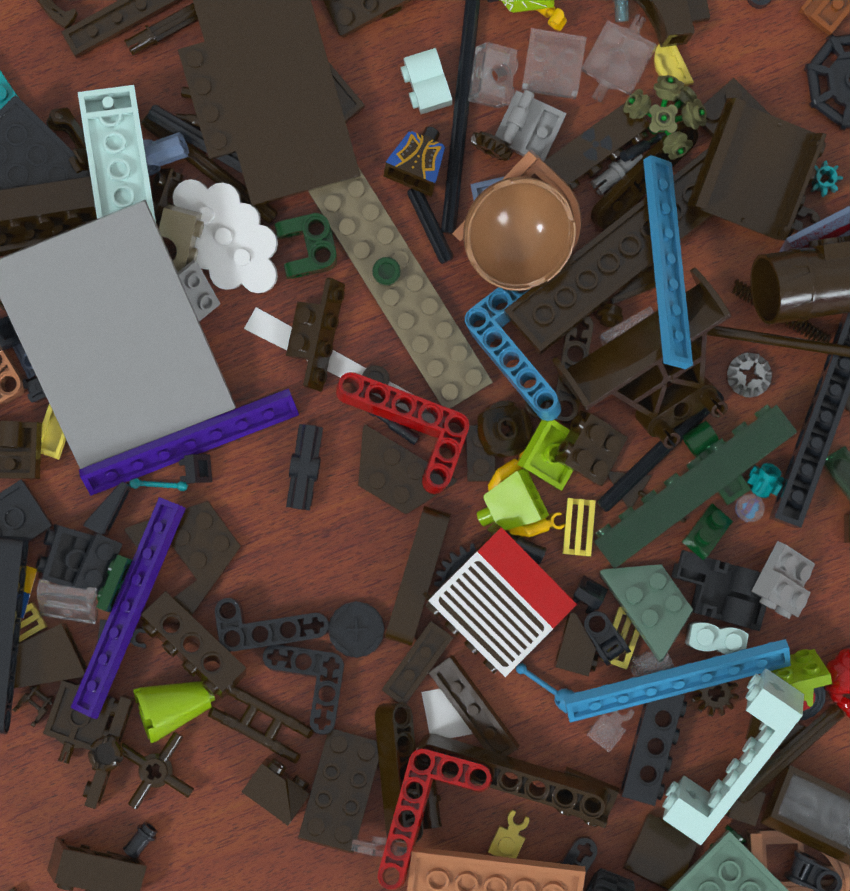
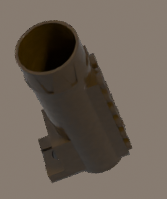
M850 235L808 241L809 247L791 248L787 251L758 255L752 264L750 287L753 304L760 319L766 324H777L790 321L802 322L817 317L850 313Z

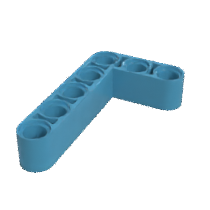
M498 287L469 309L465 315V323L472 337L538 417L545 421H552L561 412L558 396L502 329L504 325L510 322L504 314V309L526 292L519 293ZM507 303L504 309L496 310L498 304ZM486 320L482 326L474 327L476 321ZM494 340H502L499 346L490 347ZM519 360L515 367H506L509 361ZM536 380V384L533 387H523L526 381ZM544 401H553V405L550 408H540Z

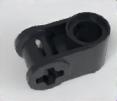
M594 611L586 617L584 627L606 666H609L611 660L624 652L627 654L631 652L624 638L616 630L605 613ZM593 616H601L606 623L604 630L600 632L593 631L589 626L590 619ZM616 644L619 645V646H617L616 648H614L613 650L607 652V650L610 649L611 647H613L614 645H616Z
M795 849L793 863L789 871L784 873L786 879L814 891L841 890L842 879L835 868L805 852ZM828 874L834 876V881L831 885L822 886L820 884L823 876Z

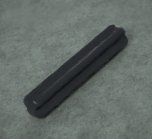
M410 188L407 191V195L439 262L444 264L451 261L453 253L425 194Z

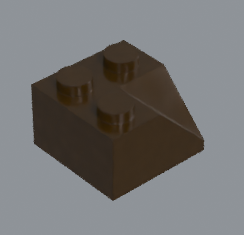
M266 758L244 787L242 793L288 826L309 797L311 790L308 789V786L310 784L298 775H295L293 778L286 773L287 767L277 759L273 758L270 761Z

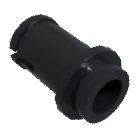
M144 822L142 825L139 824L137 826L138 831L123 847L124 852L135 860L138 859L149 842L156 839L155 835L158 831L148 822Z

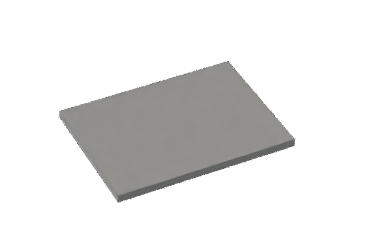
M146 200L0 258V299L80 469L236 408V404Z

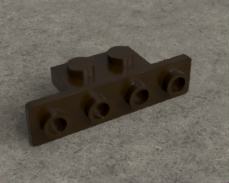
M326 278L321 304L297 301L286 352L288 357L308 360L303 386L319 392L323 391L324 383L327 380V368L333 352V340L339 324L338 317L341 303L345 296V284L333 278Z

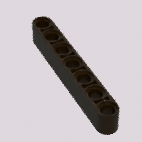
M430 733L425 735L416 749L430 747L438 753L449 756L456 755L463 760L487 765L492 775L490 788L593 819L603 815L606 808L608 793L604 786L509 756L506 757L499 753ZM421 755L416 760L419 765L425 768H429L431 764L430 757L427 755ZM451 762L447 763L443 768L444 774L454 777L459 771L458 765ZM477 770L472 773L471 782L480 785L486 782L487 776L484 771ZM512 772L517 776V779H510L505 773ZM533 781H541L545 787H537L533 784ZM568 789L573 795L566 796L560 790ZM588 798H596L600 803L592 804L588 801Z

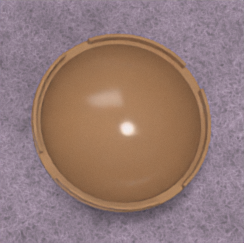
M511 177L490 185L472 203L465 218L463 228L464 247L473 268L487 282L513 291L529 290L555 277L567 263L572 253L576 236L574 218L566 199L550 184L531 177Z

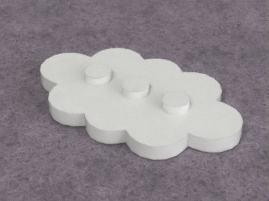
M192 179L179 183L173 193L174 205L202 213L200 221H204V228L201 237L196 238L195 248L198 249L196 261L201 269L209 270L213 284L225 290L235 289L242 284L254 293H265L271 290L277 282L278 273L270 258L277 251L278 239L272 229L260 225L261 218L257 208L250 204L242 203L239 191L230 184L216 183L208 189L202 182Z

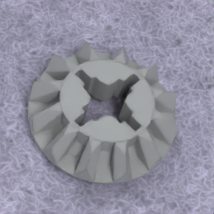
M747 352L737 356L730 363L727 379L730 387L737 394L743 397H756L764 393L771 384L772 370L768 361L759 354ZM754 364V374L761 378V380L752 379L746 386V375L739 370L748 371Z

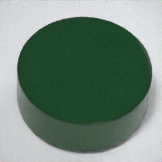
M390 257L378 259L372 270L375 281L382 286L395 284L401 274L398 262Z

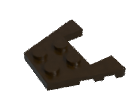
M209 501L185 509L171 542V545L197 579L193 584L173 597L191 616L196 612V609L242 547ZM149 520L124 529L137 548Z

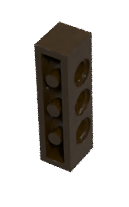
M166 591L141 614L142 629L152 638L157 636L163 642L162 648L171 657L177 655L184 662L182 667L191 676L197 675L204 681L202 686L212 696L217 694L223 699L246 676L247 668ZM168 623H176L179 629L174 633H169L164 630V627ZM188 642H195L200 647L195 652H188L184 649V646ZM209 661H215L220 667L218 670L210 672L204 668V665Z

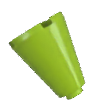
M203 681L133 689L136 704H140V718L150 743L157 742L212 708L211 702L215 701V696L206 691L202 686Z

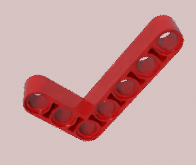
M354 372L342 375L336 387V395L341 402L437 438L422 478V484L424 489L431 494H438L444 491L451 481L469 430L468 418L458 411ZM351 383L356 387L357 391L355 393H348L343 389V384ZM378 393L381 395L383 402L374 403L371 401L369 394ZM396 404H406L409 412H399L396 409ZM422 414H432L435 422L427 423L422 418ZM452 422L457 423L461 428V432H452L448 424ZM439 449H449L452 453V458H443L440 455ZM430 474H439L443 479V484L433 483L430 479Z
M418 749L411 754L378 871V881L382 887L395 890L403 886L406 881L411 852L417 841L433 780L482 792L487 790L492 783V775L487 767L427 749ZM421 755H427L431 760L429 768L424 771L418 770L415 765L417 758ZM451 762L458 765L459 771L454 778H446L443 774V768L447 763ZM477 770L484 771L487 776L486 782L481 786H475L471 782V775ZM413 783H419L423 787V793L417 799H412L408 795V788ZM406 811H412L415 815L414 824L408 828L403 827L400 822L401 815ZM399 839H403L407 843V851L402 856L395 855L392 850L394 842ZM389 868H395L399 872L400 876L396 884L390 885L385 881V873Z

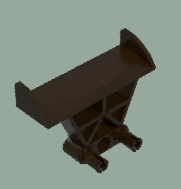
M696 267L690 270L696 286L685 292L693 366L682 369L663 363L658 310L568 369L565 368L557 357L552 359L564 384L587 410L612 394L637 409L635 413L636 420L650 436L658 437L668 449L674 448L669 440L676 446L680 442V436L673 428L705 407L715 418L721 417L716 411L717 409L723 415L728 409L727 404L717 395L716 387L705 377L707 332L730 318L731 314L717 292ZM668 381L671 382V383H673V384L670 385L669 387H667V382H668Z

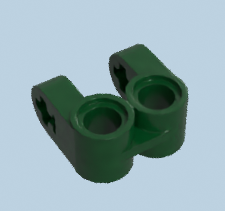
M312 213L274 224L278 239L304 235L308 258L284 264L287 279H296L327 272L336 265L337 253L329 221L324 215ZM312 224H322L324 231L320 235H312L309 232ZM320 250H327L331 256L328 261L321 263L315 259L316 253Z

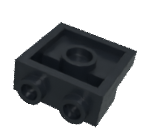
M54 524L53 529L48 528L43 542L44 545H48L45 555H40L35 565L36 571L39 572L37 578L96 595L72 585L94 535Z

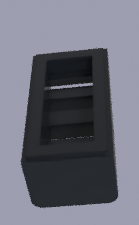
M121 482L85 521L83 526L101 535H108L132 488L131 485Z

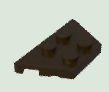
M366 424L364 425L358 486L406 515L438 495L427 492L422 484V478L428 464L427 461ZM430 474V479L433 483L443 484V479L439 474ZM452 477L444 490L453 486L457 480Z

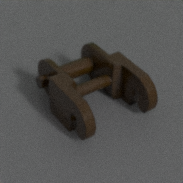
M39 684L36 687L32 686L30 688L32 692L30 694L25 693L18 701L17 706L12 709L14 712H17L24 702H29L38 710L39 715L31 724L33 728L48 712L46 707L48 704L50 706L53 704L51 700L54 698L53 695L47 697L41 692ZM34 694L45 702L41 707L31 699Z

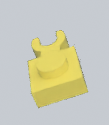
M512 809L507 816L508 827L505 828L499 825L489 846L488 853L494 856L517 858L525 841V837L519 835V832L528 826L529 817L525 816L522 823L516 824L513 821L516 811Z

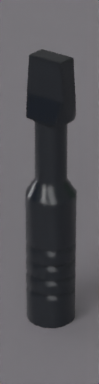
M666 133L657 134L649 140H643L620 153L621 160L627 162L648 151Z
M367 412L386 423L389 429L411 444L415 445L419 440L420 436L406 426Z

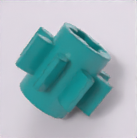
M827 160L822 163L820 169L815 165L816 173L811 182L813 187L810 192L812 193L817 190L821 192L822 197L827 195L828 189L835 193L838 190L835 183L843 179L836 172L839 166H828ZM827 175L829 179L823 184L820 179L822 176Z
M764 463L761 468L754 465L747 483L751 484V491L755 495L767 498L771 493L776 496L778 495L783 486L784 478L780 477L781 471L778 467L770 463Z

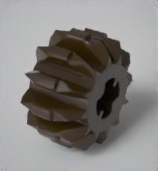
M736 682L719 684L716 689L721 690L720 696L716 695L714 700H711L712 696L708 694L709 689H714L715 686L695 690L694 692L699 694L693 696L691 701H702L698 705L697 710L702 712L708 707V716L713 717L716 708L719 715L723 716L725 715L724 705L731 710L734 708L729 699L739 698L738 694L731 693L730 691L736 689L738 684Z

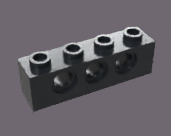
M680 694L643 704L619 792L622 797L655 806L656 800L662 799L665 784L661 783L664 772H669L672 764V756H669L671 745L677 744L680 729L676 728L679 717H684L687 708V701H684L685 695ZM665 710L669 714V721L665 725L659 726L655 722V716L659 711ZM653 738H659L662 742L661 749L656 753L649 752L647 748L648 742ZM644 766H652L654 768V776L650 780H642L640 777V771Z

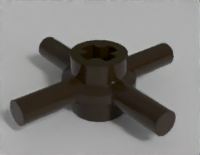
M174 731L160 753H152L146 757L125 743H122L124 757L139 766V777L142 780L128 802L129 806L138 809L151 787L157 788L165 784L189 798L194 788L173 775V766L169 760L183 739L181 734ZM158 764L160 766L159 772L162 775L158 774L154 777L151 775L153 770L150 768V765L153 767Z

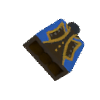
M425 127L422 135L413 131L408 132L387 159L383 177L432 197L445 146L437 142L440 136L439 131L433 127Z

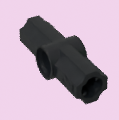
M299 424L295 453L292 454L289 469V478L291 479L286 507L308 511L311 509L314 484L318 480L321 457H319L323 427Z

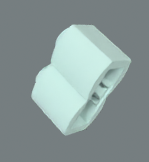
M436 48L405 57V66L400 67L404 82H410L413 92L409 93L413 109L418 108L420 114H425L452 105L451 93Z
M705 622L688 623L685 644L701 651L716 650L722 654H729L746 649L749 634L733 627L718 628Z

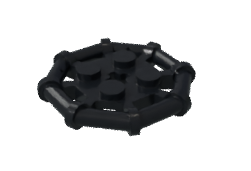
M831 34L826 37V42L813 59L805 64L804 71L807 72L811 100L809 105L811 109L815 108L838 125L839 130L845 131L846 128H850V52H844L842 46L850 45V34L838 36ZM833 52L837 56L835 62L830 68L823 66V62ZM818 75L826 76L828 91L822 95ZM833 98L836 104L845 107L843 113H839L827 104L826 101Z

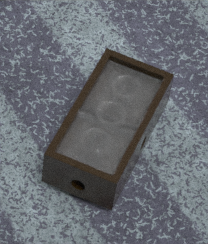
M792 765L788 766L778 775L760 823L850 866V794Z

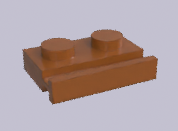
M807 0L799 12L805 14L813 24L829 36L849 14L850 0Z

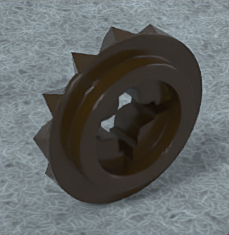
M483 131L472 134V145L484 152V154L504 161L509 160L513 152L509 149L510 146L500 138Z

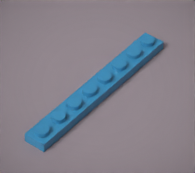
M650 155L643 161L663 363L687 369L693 366L672 162Z
M786 639L769 642L753 648L742 649L710 659L687 663L683 666L575 692L564 696L567 716L571 723L754 676L756 673L761 674L765 668L773 671L791 666L789 646Z

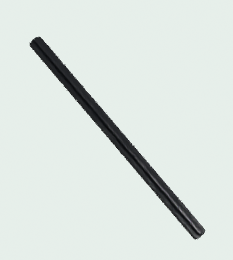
M465 0L441 226L442 232L446 234H452L457 227L480 0Z

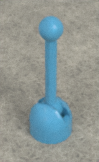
M519 663L516 666L518 674H525L555 695L554 701L556 706L564 713H567L564 696L575 693L574 691L567 688L556 690L527 670L525 664Z

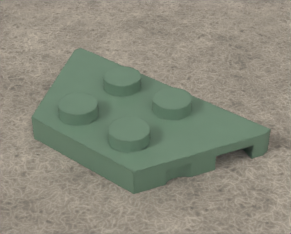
M662 564L601 570L600 577L659 663L662 662L673 642L679 636L681 629L693 612L692 607Z

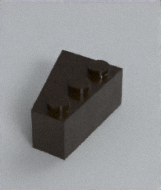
M56 837L47 871L58 888L73 891L74 887L85 889V891L141 890L147 868L142 860H135L129 856L110 851L104 853L90 850V846L81 844V847L64 844L65 839Z

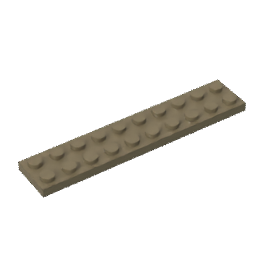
M359 169L360 177L308 191L322 215L328 219L331 230L440 405L452 409L491 385L493 382L361 170ZM380 258H393L400 266V278L391 286H382L373 277V266Z

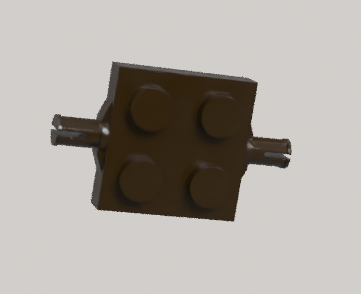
M62 680L43 734L56 738L60 743L64 744L58 761H64L63 763L69 764L74 748L90 750L91 744L102 737L110 719L112 705L117 698L107 695L98 719L90 718L70 708L80 684Z

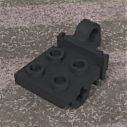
M682 550L678 564H674L671 577L697 584L691 604L693 613L760 631L767 606L759 602L761 597L753 593L752 589L761 572L708 557L702 560L695 553Z

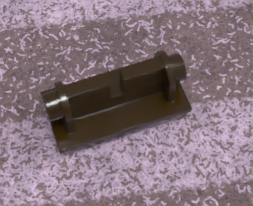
M172 168L161 169L155 175L152 184L154 187L152 200L156 225L160 226L163 208L168 205L175 206L167 202L168 197L173 199L175 188L179 183L183 182V175L173 172L174 169Z

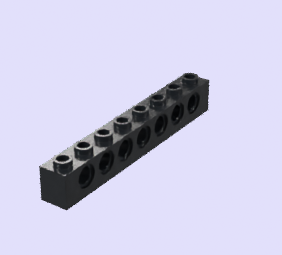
M850 313L842 314L832 343L850 346ZM831 354L827 356L784 475L783 486L777 495L769 517L771 520L793 528H802L850 394V357Z

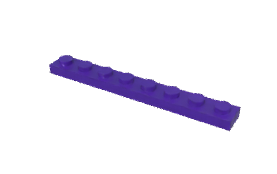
M288 388L79 469V474L90 496L115 487L121 482H128L177 463L185 455L203 453L298 416L299 412Z
M158 498L70 708L90 718L98 719L184 514L185 507L163 498Z

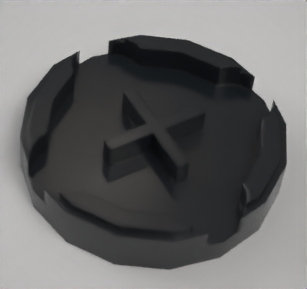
M358 601L346 603L338 608L330 619V641L336 650L345 656L356 658L367 656L375 651L383 640L385 630L383 619L379 612L368 603Z

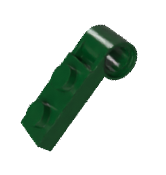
M706 420L682 435L685 444L726 505H729L751 490L720 444L717 434Z

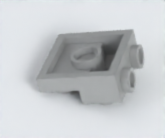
M777 541L752 592L761 597L759 601L761 604L775 610L776 613L788 619L792 615L799 617L811 592L803 587L810 578L815 563L786 544Z

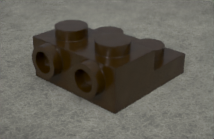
M580 410L579 414L571 422V429L566 439L558 447L555 461L591 482L603 486L628 437L613 429L611 425L593 414Z

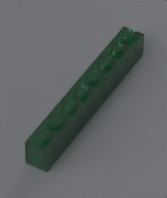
M768 404L754 413L756 416L754 421L748 425L745 421L731 431L734 436L726 442L722 438L708 448L711 451L710 454L703 459L699 455L686 464L688 468L686 472L680 476L677 472L663 482L666 487L658 493L653 489L640 499L643 504L634 510L630 506L618 515L620 521L611 527L608 523L595 533L598 538L594 542L613 568H617L796 434L797 430L777 405L771 408Z

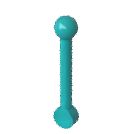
M136 478L129 482L131 487L135 489L140 486L177 488L179 491H185L188 488V484L182 481L178 483L141 481L139 478Z

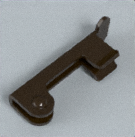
M59 108L51 110L46 121L47 126L54 131L68 133L77 149H73L76 156L69 158V162L75 172L79 173L90 170L84 132L70 109Z

